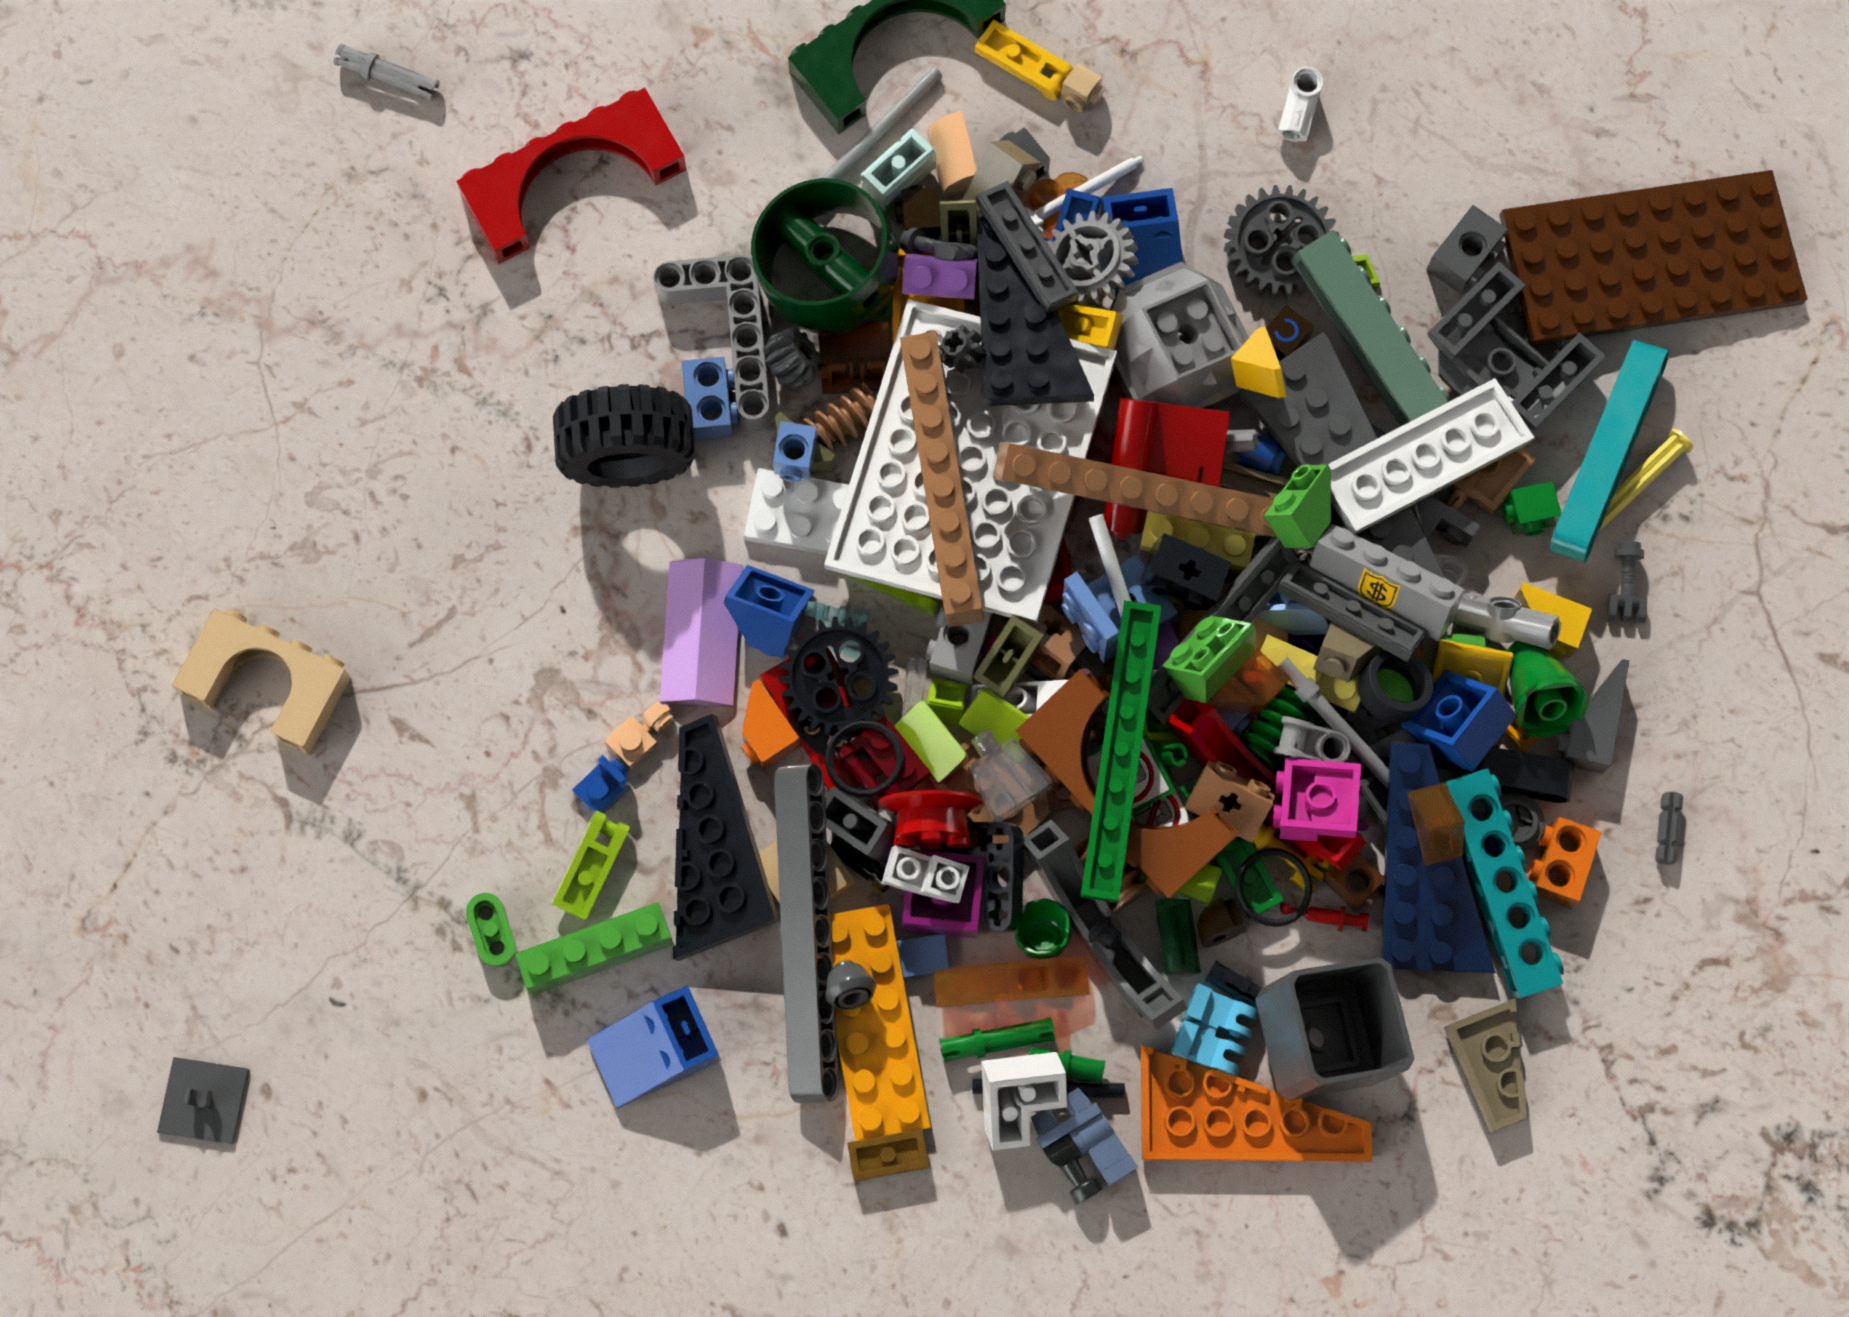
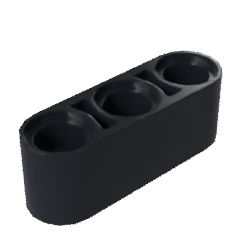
M1492 747L1473 772L1468 770L1464 772L1465 776L1488 768L1490 775L1494 774L1497 777L1501 787V794L1521 793L1535 800L1568 803L1570 802L1574 764L1563 759Z

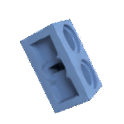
M725 357L681 361L684 395L691 405L693 415L694 440L733 436L732 424H738L736 402H729L728 391L735 390L733 368L726 369ZM708 376L718 379V382L710 387L700 384L701 380ZM710 410H717L721 413V416L713 421L706 420L703 417Z

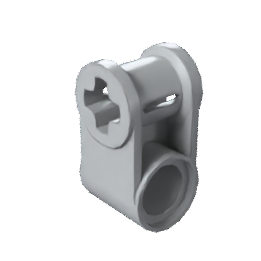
M1282 716L1281 723L1284 726L1279 746L1274 747L1273 753L1293 759L1344 762L1348 758L1351 745L1349 739L1344 734L1315 726L1311 722ZM1328 738L1333 741L1335 746L1334 753L1329 758L1323 752V744Z

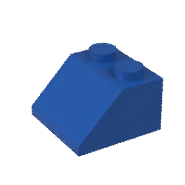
M1444 670L1433 684L1434 691L1430 702L1412 720L1402 723L1401 726L1422 744H1429L1431 751L1446 762L1473 772L1517 715L1497 688Z

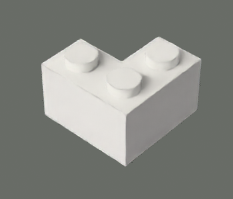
M1057 1052L981 1061L984 1128L992 1150L1031 1146L1029 1112L1067 1107L1066 1072Z

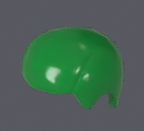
M1047 898L1028 902L1022 913L1021 923L1014 930L1018 947L1026 956L1039 960H1047L1060 955L1071 939V925L1066 909L1059 902Z

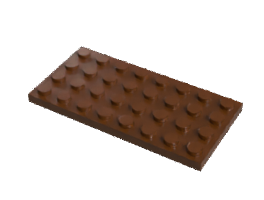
M1773 170L1502 209L1499 214L1501 224L1508 229L1504 237L1513 274L1525 284L1519 298L1531 346L1571 340L1579 332L1584 337L1802 305L1808 299Z

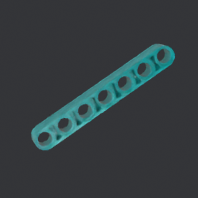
M1633 340L1553 533L1549 548L1550 552L1584 563L1588 560L1666 368L1669 350Z

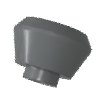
M842 961L837 963L828 974L826 1000L830 1005L840 1010L855 1009L871 1000L877 985L874 978L862 965L852 961Z

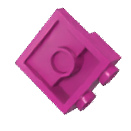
M1285 758L1284 772L1277 771L1275 794H1283L1282 806L1274 805L1273 828H1280L1279 839L1317 842L1318 835L1356 838L1361 764Z

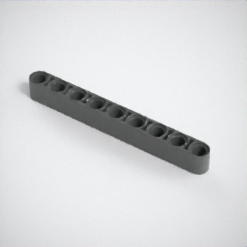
M815 763L779 767L774 777L788 1087L792 1100L798 1104L831 1102L835 1100L839 1091L835 1007L826 1000L827 977L833 969L824 778L821 768Z

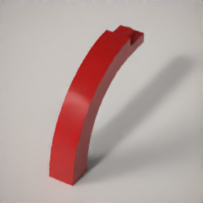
M1185 699L1166 721L1170 728L1203 767H1205L1208 760L1215 764L1217 761H1221L1232 766L1237 771L1236 775L1245 780L1256 779L1266 784L1271 789L1270 793L1274 794L1275 797L1273 805L1263 823L1267 826L1269 824L1273 826L1274 805L1282 806L1283 794H1275L1276 776L1235 736L1215 707L1208 703ZM1231 793V795L1237 799L1238 795H1236L1235 793ZM1276 828V831H1275V832H1276L1277 834H1279V835H1280V828ZM1358 832L1356 838L1318 835L1317 842L1285 839L1321 864L1325 860L1340 870H1343L1366 844L1363 836Z

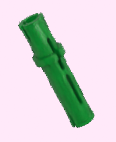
M1047 1017L1045 1019L981 1031L980 1028H975L969 1034L939 1038V1044L941 1046L943 1062L946 1063L951 1060L977 1056V1059L985 1058L987 1053L1042 1042L1055 1041V1034H1053L1055 1031L1051 1017Z

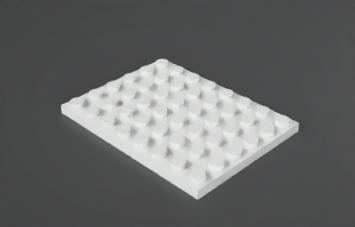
M908 299L824 563L825 569L942 599L900 337L936 331L938 345H940L946 332L959 329L960 325H964L969 331L975 330L981 335L979 316ZM1071 339V344L1094 393V402L984 406L982 359L977 368L966 369L964 374H961L954 367H947L941 361L983 611L1010 618L1012 615H1015L1021 620L1037 624L1075 495L993 479L1000 442L1087 459L1117 358V351ZM939 349L942 359L946 354Z

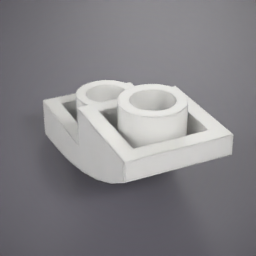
M895 845L891 848L882 883L916 894L960 903L970 866L936 855L930 857Z

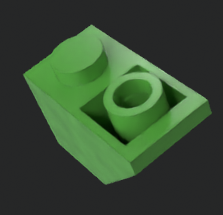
M1328 464L1300 465L1292 473L1289 482L1276 495L1273 504L1265 513V519L1284 548H1313L1330 524L1331 469Z

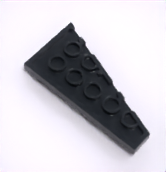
M981 210L976 211L981 336L983 337L981 346L986 350V353L982 354L984 406L1094 402V393L1057 310L1046 314L1044 307L1041 306Z
M714 714L679 727L678 771L681 772L680 795H677V809L680 810L679 829H676L675 887H677V911H674L676 945L673 946V959L676 961L683 960L779 922L718 717Z

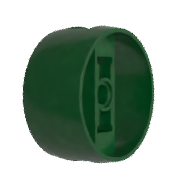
M819 178L800 182L778 194L765 207L755 224L751 239V256L756 278L770 304L794 326L817 334L848 332L871 321L891 300L900 276L898 242L882 208L860 187L850 182L833 178ZM836 213L851 214L862 217L880 228L883 232L882 248L872 271L868 273L841 247L837 238L823 230L813 218ZM783 243L838 297L824 301H803L788 297L777 291L771 283V271L774 258L781 244ZM833 253L827 260H820L824 254Z

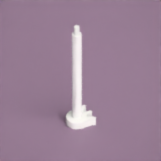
M1142 156L1135 159L1130 158L1073 190L1091 194L1137 169V165L1144 160ZM1066 194L1034 211L1025 207L1042 235L1044 231L1040 225L1044 223V219L1061 210Z

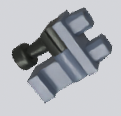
M1079 1088L1067 1094L1066 1108L1072 1117L1058 1124L1050 1109L1041 1110L1031 1117L1035 1131L1039 1136L1036 1140L1052 1164L1061 1168L1075 1187L1070 1191V1195L1076 1205L1102 1190L1095 1177L1087 1179L1079 1159L1085 1155H1089L1108 1186L1138 1168L1096 1102L1091 1104Z

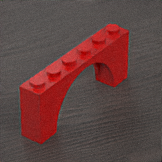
M645 87L638 91L626 92L618 101L606 107H596L586 117L576 122H566L559 126L556 132L545 137H536L527 142L525 147L513 153H503L495 158L493 163L481 169H471L461 179L456 181L465 204L499 264L530 249L522 222L525 197L538 174L555 160L571 153L586 150L615 153L637 164L647 173L655 186L687 170L683 152Z

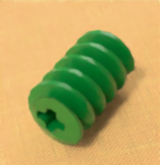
M1283 686L1275 690L1276 698H1269L1266 703L1267 709L1259 711L1257 715L1259 721H1252L1250 723V732H1245L1240 737L1243 745L1267 769L1273 771L1276 766L1270 757L1274 756L1279 759L1284 757L1273 753L1274 747L1279 746L1284 726L1281 723L1282 716L1310 722L1311 720L1304 712L1306 710L1311 712L1315 710L1308 701L1303 703L1294 693V690Z

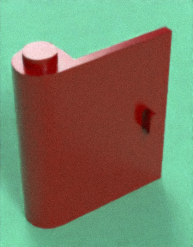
M1120 398L1111 464L1220 487L1230 412ZM1106 502L1104 520L1111 538L1130 540L1131 533H1143L1147 510Z

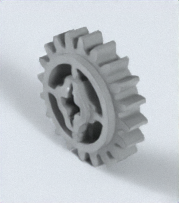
M1091 211L1086 221L1080 213H1077L1076 223L1073 225L1066 219L1063 220L1065 230L1060 232L1053 229L1051 232L1056 240L1054 242H1046L1080 293L1078 301L1082 306L1088 307L1090 299H1094L1096 304L1101 306L1102 296L1105 294L1114 300L1115 293L1113 289L1118 287L1121 290H1126L1127 287L1122 279L1124 277L1134 278L1135 274L1129 266L1139 264V260L1134 254L1139 249L1134 240H1132L1134 236L1129 228H1125L1119 218L1113 221L1107 212L1099 220L1095 211ZM1085 254L1089 255L1093 265L1088 263Z

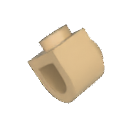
M1077 63L1063 82L1059 99L1070 110L1083 113L1089 103L1095 105L1101 98L1105 87L1101 85L1103 77L1084 65Z

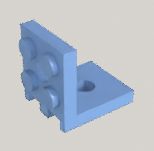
M1137 554L1119 564L1129 596L1135 602L1161 605L1158 629L1177 617L1178 612L1167 596L1157 595L1149 590V586L1140 583L1145 565ZM1076 571L1064 579L1063 604L1061 607L1071 623L1077 622L1079 624L1084 642L1092 653L1098 651L1100 659L1104 664L1116 656L1121 617L1115 604L1107 574L1105 573L1086 585Z

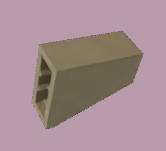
M1331 621L1313 669L1345 682H1350L1384 649Z

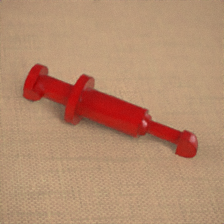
M1290 903L1280 904V911L1284 915L1293 914L1298 908L1289 907ZM1309 906L1302 915L1305 916L1307 921L1338 926L1337 931L1341 932L1343 925L1361 927L1362 932H1367L1369 913H1359V916L1345 914V906H1341L1340 911Z

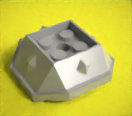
M1179 262L1126 285V290L1119 289L1116 292L1110 311H1116L1124 316L1114 349L1117 351V358L1113 373L1126 398L1206 409L1239 394L1241 388L1236 387L1231 357L1249 339V336L1223 285L1183 262ZM1178 332L1183 333L1188 338L1189 344L1180 340Z

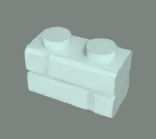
M910 129L901 138V142H896L861 173V189L867 192L886 213L902 198V189H908L911 186L917 185L936 168V151L915 130Z

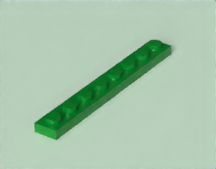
M1124 600L1080 896L1083 898L1119 902L1161 605Z

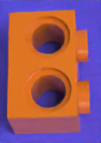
M1558 817L1551 826L1545 825L1544 832L1538 844L1544 847L1540 860L1534 859L1527 880L1533 882L1538 896L1573 908L1580 902L1602 832ZM1561 836L1571 838L1575 843V852L1565 851L1560 846L1559 838ZM1555 870L1561 873L1564 878V886L1558 887L1553 885L1548 878V872Z

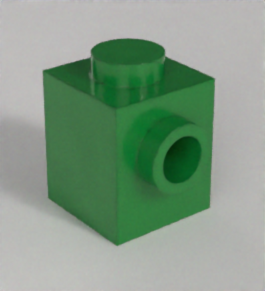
M1553 481L1510 490L1501 506L1505 524H1510L1513 535L1525 533V536L1539 535L1545 532L1546 528L1555 526L1562 513Z

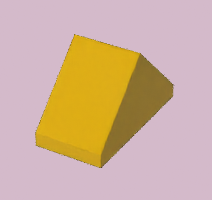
M1260 327L1231 357L1236 387L1276 398L1286 397L1279 361L1266 327Z

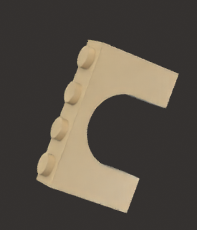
M214 608L171 686L180 695L212 710L230 676L241 664L260 657L273 658L283 662L289 667L292 686L288 699L273 724L270 733L277 741L310 756L351 679L343 668L345 664L328 654H325L323 658L312 654V648L299 640L292 639L291 643H288L278 638L280 633L269 626L260 624L256 628L246 623L247 618L232 609H227L226 613Z

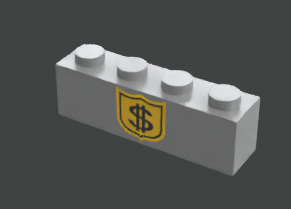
M1333 523L1317 541L1309 568L1426 630V635L1437 641L1452 624L1465 591L1464 588L1452 583L1450 580L1440 577L1412 561H1407L1385 550L1382 546L1373 544Z

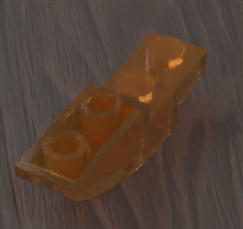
M1086 957L1016 961L933 970L936 1008L1090 995Z

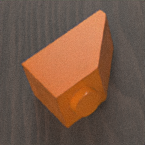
M758 678L752 682L742 729L745 744L740 747L752 765L758 762L761 768L766 770L800 748L801 745L800 738Z

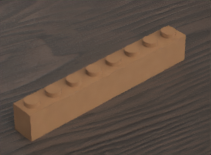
M936 331L900 337L947 626L953 627L983 622L985 620Z
M1000 442L993 479L1277 537L1264 517L1273 504L1274 498Z

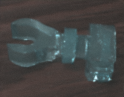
M808 600L805 615L830 622L836 616L839 626H844L847 619L851 617L853 628L857 629L863 622L868 624L870 609L855 606L854 612H850L848 607L842 605L840 608Z

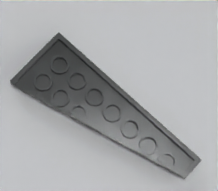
M1324 332L1279 362L1286 397L1276 398L1243 388L1239 391L1238 395L1298 467L1306 464H1329L1377 439L1337 354ZM1410 506L1356 534L1373 544L1382 546L1385 550L1407 561H1412L1418 566L1445 578Z

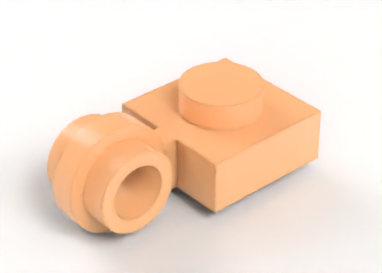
M654 703L643 714V718L646 720L643 726L631 716L605 739V743L631 770L658 746L657 741L649 733L654 729L660 733L672 723L674 717L671 715V708L667 704Z

